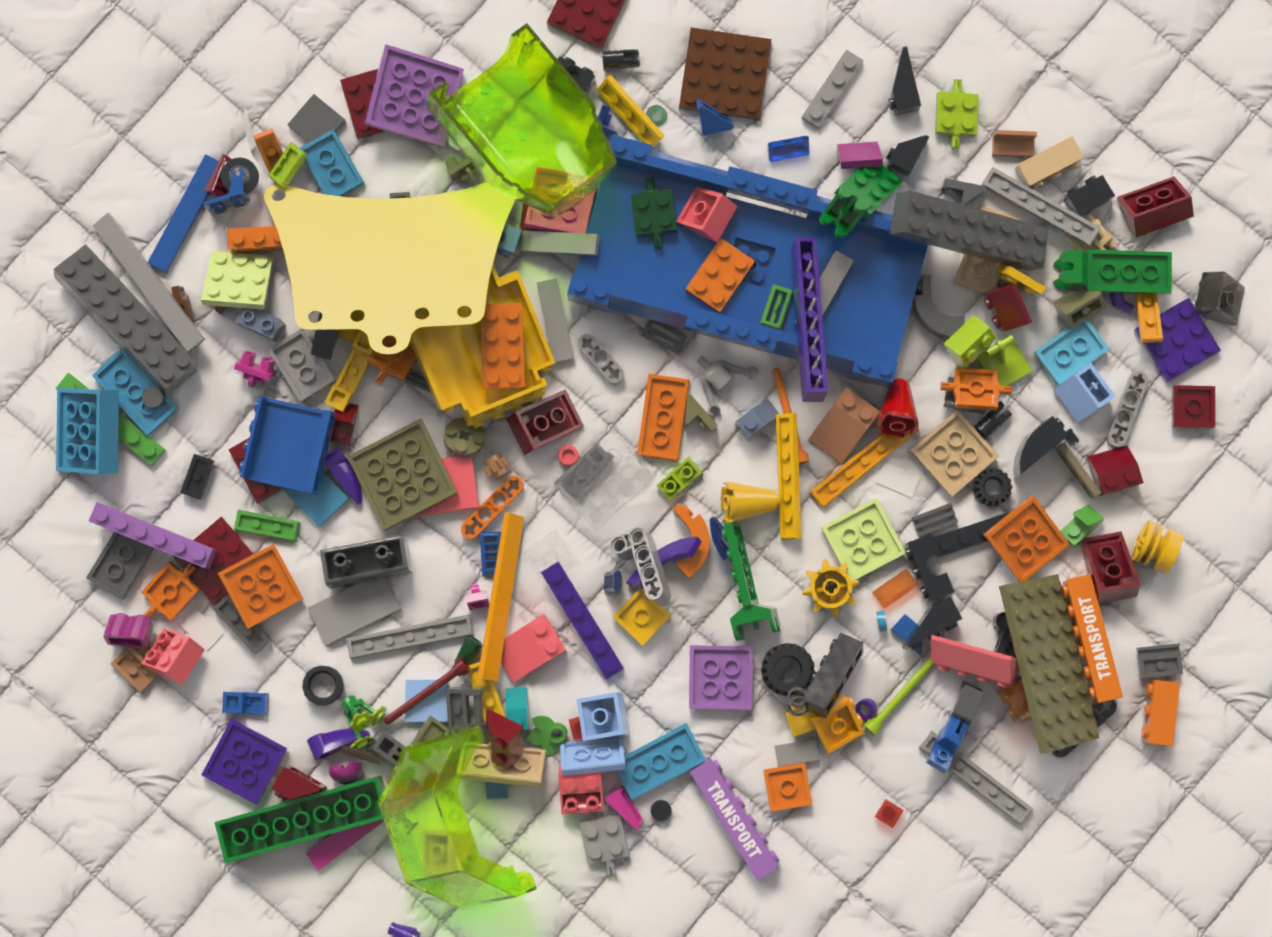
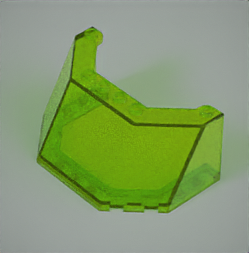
M461 725L403 747L399 755L400 757L387 781L384 792L378 801V806L405 883L458 908L516 898L537 889L531 874L527 872L516 873L513 865L503 867L479 855L457 792L458 785L474 750L478 749L484 740L480 725Z

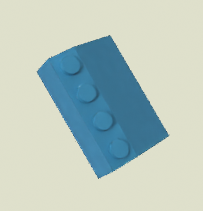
M57 388L56 471L118 474L119 390Z

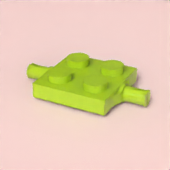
M954 79L953 91H938L936 93L935 134H946L952 137L951 149H960V137L977 135L979 94L962 92V79Z

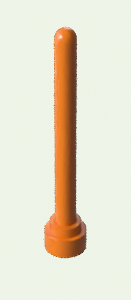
M774 368L772 373L783 413H792L781 371L779 368ZM798 436V456L800 465L807 463L810 460L808 453H805V449H802L800 439Z

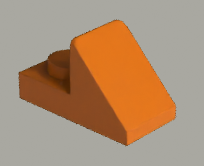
M273 128L253 135L269 173L284 153Z

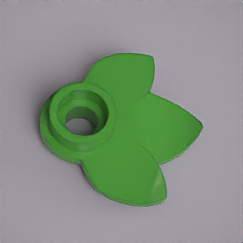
M540 715L533 717L532 722L536 728L529 732L526 741L533 745L542 746L541 750H546V756L555 753L558 750L559 743H562L567 738V728L562 723H554L548 716ZM560 730L561 733L559 735H555L553 731Z

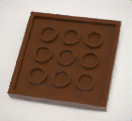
M691 27L679 109L697 111L696 101L699 98L726 116L760 120L772 39Z

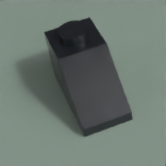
M924 135L898 143L895 149L891 147L886 157L889 160L887 167L909 177L929 136Z

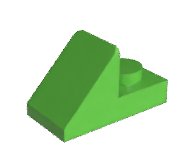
M1090 505L1074 511V518L1060 532L1076 548L1105 519Z

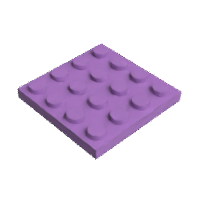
M385 44L364 124L444 148L464 69Z

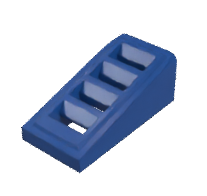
M500 531L480 532L482 575L495 574V568H486V564H496L497 559L486 560V556L498 555ZM497 538V542L485 543V539ZM486 547H497V551H486Z

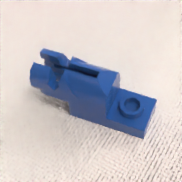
M951 713L945 726L939 731L926 763L945 773L950 766L954 754L960 749L971 723L963 719L960 721L957 716Z

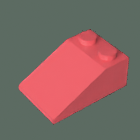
M543 614L505 638L501 664L512 683L567 650L546 615Z

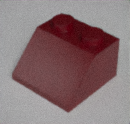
M1004 283L983 293L985 296L983 299L987 310H991L993 315L991 318L992 323L999 331L1005 332L1032 323L1016 284Z
M1127 445L1087 456L1094 483L1102 492L1098 496L1144 483L1138 463Z
M487 709L486 741L491 762L507 770L513 767L523 755V726Z
M288 765L283 767L271 789L276 791L274 795L278 798L289 800L324 790L326 785L297 768Z

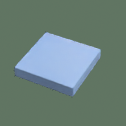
M406 680L405 703L436 680ZM448 683L406 712L405 722H425L429 716L434 717L439 722H448L446 703Z

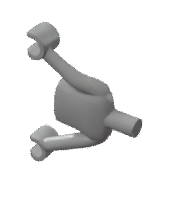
M703 356L696 361L705 369L702 373L701 383L709 402V416L715 417L710 412L711 408H717L718 411H721L720 407L715 404L710 385L720 392L734 378L726 369L745 374L748 379H753L748 374V371L754 370L758 373V369L755 366H750L746 369L724 360L714 361L710 364Z

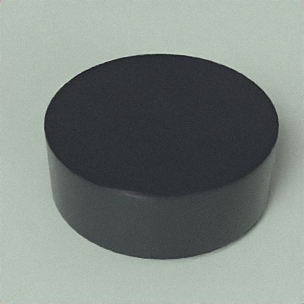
M657 800L652 804L650 812L655 820L665 821L670 817L672 810L667 801Z

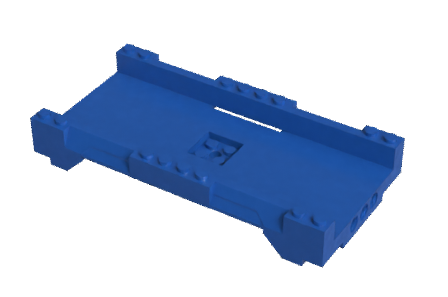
M612 134L607 151L605 169L586 234L600 235L598 255H580L575 274H572L567 296L568 301L583 304L592 309L614 314H631L745 347L799 360L791 247L795 237L816 238L819 279L835 251L854 260L822 316L826 368L848 379L888 388L893 383L898 365L897 358L928 244L890 235L893 215L875 211L867 220L862 218L846 237L837 238L834 232L836 226L833 223L821 225L819 221L820 215L832 199L817 196L818 190L731 166H729L728 171L654 151L650 144ZM654 177L655 189L673 190L676 221L696 186L721 193L724 196L727 193L805 213L807 216L804 218L727 197L738 207L720 238L755 260L754 264L756 267L748 271L727 304L718 313L685 290L717 242L705 239L677 223L678 231L667 232L661 235L663 247L659 248L658 243V248H654L652 236H636L631 194L647 191L645 179ZM773 284L793 290L780 330L760 325ZM775 290L766 321L770 322L779 294L778 290ZM783 293L774 320L775 324H778L787 293Z

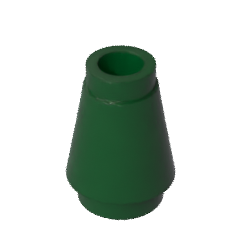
M469 636L468 639L465 638L454 661L462 657L469 664L482 652L483 644L473 636Z

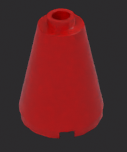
M897 378L893 380V383L887 389L877 419V428H880L881 433L886 436L904 438V434L910 433L911 436L918 431L919 421L910 383L902 378Z

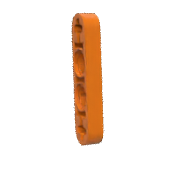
M518 476L507 478L462 524L461 534L466 539L472 540L477 538L480 532H483L522 492L524 484L521 478ZM510 481H519V489H512L509 492L511 495H513L511 498H509L505 492L501 491L504 487L506 490H508L511 487V485L509 484ZM501 494L505 497L504 505L497 506L494 504L496 495ZM484 509L491 512V517L487 521H482L479 518V513ZM476 517L477 521L483 524V526L480 528L477 525L474 528V535H466L467 529L465 527L467 525L473 526L476 522L472 521V519Z

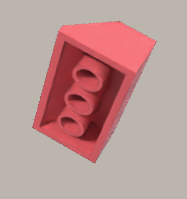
M931 636V662L937 665V669L949 672V669L957 670L956 674L964 677H969V674L977 676L976 680L986 683L990 679L997 681V686L1007 689L1009 685L1016 687L1020 674L1016 658L942 637Z

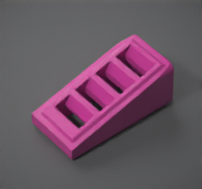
M620 786L604 798L635 830L644 822L624 787Z

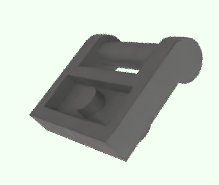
M483 687L446 688L448 729L459 731L486 730V722L483 720ZM469 696L474 698L475 723H471Z

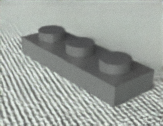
M229 595L225 596L212 608L254 655L271 641L257 624L246 629Z

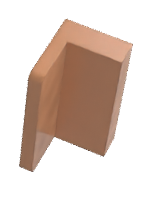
M995 130L992 135V156L1033 157L1034 139L1037 137V132Z

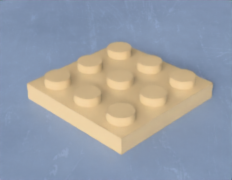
M959 410L951 414L910 450L950 497H953L999 457Z

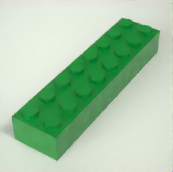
M380 775L214 823L224 862L229 863L392 817V812L383 778Z

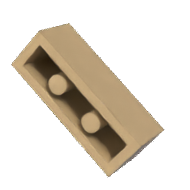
M1073 136L1019 163L1015 170L1024 185L1036 190L1044 185L1043 181L1049 178L1053 181L1063 175L1062 171L1066 169L1072 171L1081 166L1080 162L1084 156Z

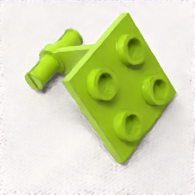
M1012 335L1001 341L997 340L995 345L985 349L977 357L982 369L997 370V380L1000 386H1008L1032 372Z

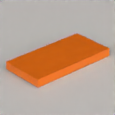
M655 374L648 375L637 456L678 462L690 379Z

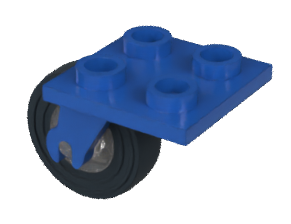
M242 157L229 160L221 172L222 183L229 193L203 202L204 207L211 214L215 213L217 215L226 212V208L232 206L239 208L246 205V202L250 201L248 193L252 192L259 182V172L255 164L249 159Z

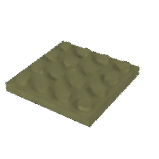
M422 419L347 456L383 531L458 494Z

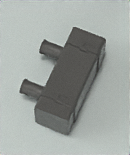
M404 535L388 536L382 539L320 550L325 585L329 589L348 587V585L358 583H371L380 579L396 578L412 573L407 540Z

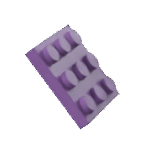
M690 645L689 709L752 710L753 646Z

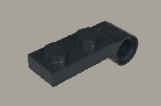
M1001 612L993 618V626L998 631H1001L993 652L1005 654V651L1009 652L1012 640H1010L1009 626L1007 625L1004 628L999 625V618L1002 615L1006 616L1005 612Z

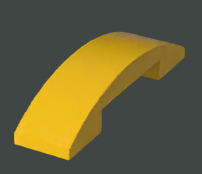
M359 330L351 346L353 349L335 385L333 384L324 402L344 412L358 389L369 366L367 359L373 351L367 334L362 330Z

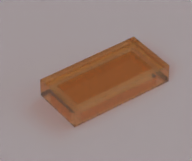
M906 568L872 591L882 608L885 609L917 587L918 584Z

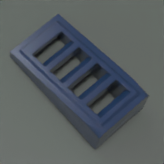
M610 571L604 574L605 593H621L620 571Z

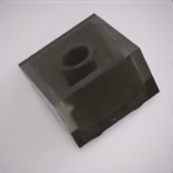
M1225 271L1203 272L1199 282V291L1194 311L1205 319L1237 326L1245 287Z

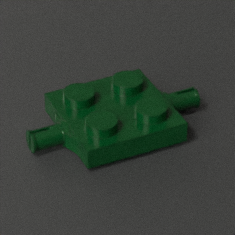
M650 177V179H645L647 191L631 194L635 233L637 237L652 236L654 248H658V243L659 248H662L661 235L667 232L678 231L673 190L655 189L654 177Z

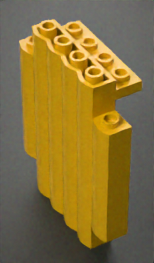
M492 265L485 304L523 303L525 387L483 388L481 320L477 323L466 325L421 327L414 330L410 337V343L438 410H444L447 413L457 409L456 404H459L467 426L473 425L474 428L486 424L484 420L490 417L496 420L505 416L503 412L511 409L512 412L518 411L523 408L522 404L530 401V404H534L542 400L541 396L546 394L544 386H547L545 378L540 379L537 371L539 370L540 374L551 370L550 365L556 363L518 270L499 278L494 265ZM461 306L457 310L458 316L462 318L469 317L472 313L471 308L468 306ZM419 308L418 311H415V317L420 320L426 319L429 316V311L426 308Z

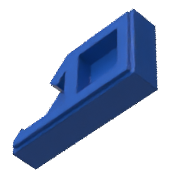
M904 614L890 630L906 642L917 624ZM922 645L914 649L919 655L923 653Z

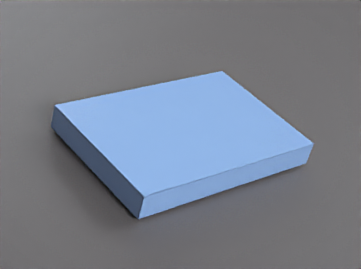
M623 736L560 743L562 776L626 769Z

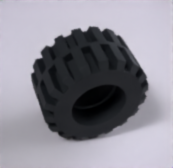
M779 644L768 651L762 660V679L774 693L787 696L788 691L794 687L808 688L811 684V677L815 672L814 661H812L810 653L797 644ZM784 657L794 658L800 665V674L792 682L780 680L775 672L777 662ZM795 692L791 696L800 694L801 692Z

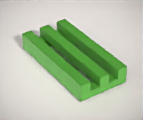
M773 284L760 325L777 330L781 329L793 290ZM775 290H778L779 294L769 322L766 321V317ZM783 293H787L778 324H775L774 320Z

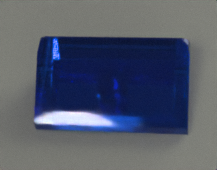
M806 135L768 142L767 153L769 161L775 162L808 156L810 153L809 137Z

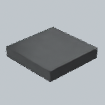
M313 94L287 125L309 143L332 129L337 132L346 120L318 96Z

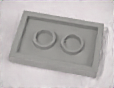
M303 328L268 349L269 354L275 360L274 362L300 403L336 381L323 359L311 355L313 343Z

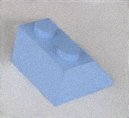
M623 692L576 699L583 741L629 734Z

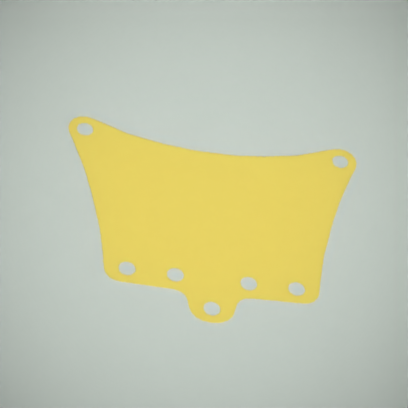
M505 176L467 189L437 195L396 199L348 198L318 194L289 185L286 188H282L278 184L270 186L265 191L264 199L277 228L284 250L292 284L294 313L297 325L308 330H362L367 334L369 344L374 351L381 354H395L403 351L408 346L411 334L418 328L477 323L484 316L488 282L505 222L519 193V183L516 179ZM502 183H509L512 185V191L503 194L498 190V187ZM276 190H282L286 196L281 201H275L272 199V193ZM468 306L471 308L472 313L469 317L462 318L457 314L458 308ZM419 308H426L429 311V316L426 319L420 320L415 317V311ZM354 310H361L365 313V317L362 321L354 322L350 318L351 313ZM319 311L323 317L321 321L312 323L308 320L309 313ZM389 335L394 336L397 340L396 345L390 348L382 344V339Z

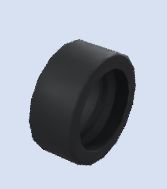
M322 665L309 670L302 684L304 695L310 702L316 705L334 703L340 698L344 687L340 673L330 666ZM320 673L331 675L335 681L334 692L326 698L317 697L311 690L312 679Z

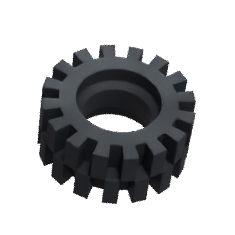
M991 468L982 471L975 478L973 493H975V498L979 499L981 504L994 507L1008 500L1012 493L1013 485H1011V478H1008L1006 472H1002L1003 470ZM994 479L999 482L1000 491L997 495H989L985 491V483L988 480Z

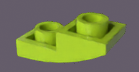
M688 457L656 486L671 501L702 474L703 471Z

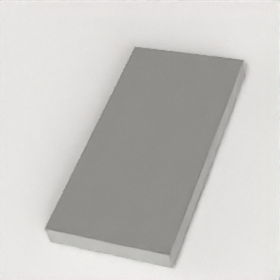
M387 578L371 583H358L308 607L326 646L402 609Z

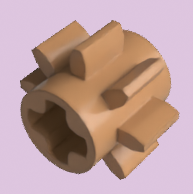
M496 454L485 461L487 467L484 468V471L489 478L493 476L497 480L509 472L506 467L510 464L505 456L500 458Z

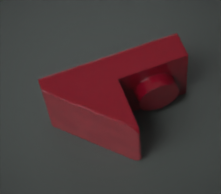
M349 403L344 412L335 408L334 413L337 415L330 442L351 446L359 405Z

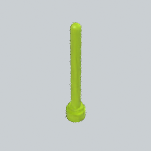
M931 656L876 718L873 717L871 720L868 719L863 725L872 735L876 737L880 733V728L885 719L934 666V663L931 662Z

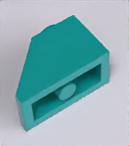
M527 687L506 688V718L522 725L523 730L529 729Z

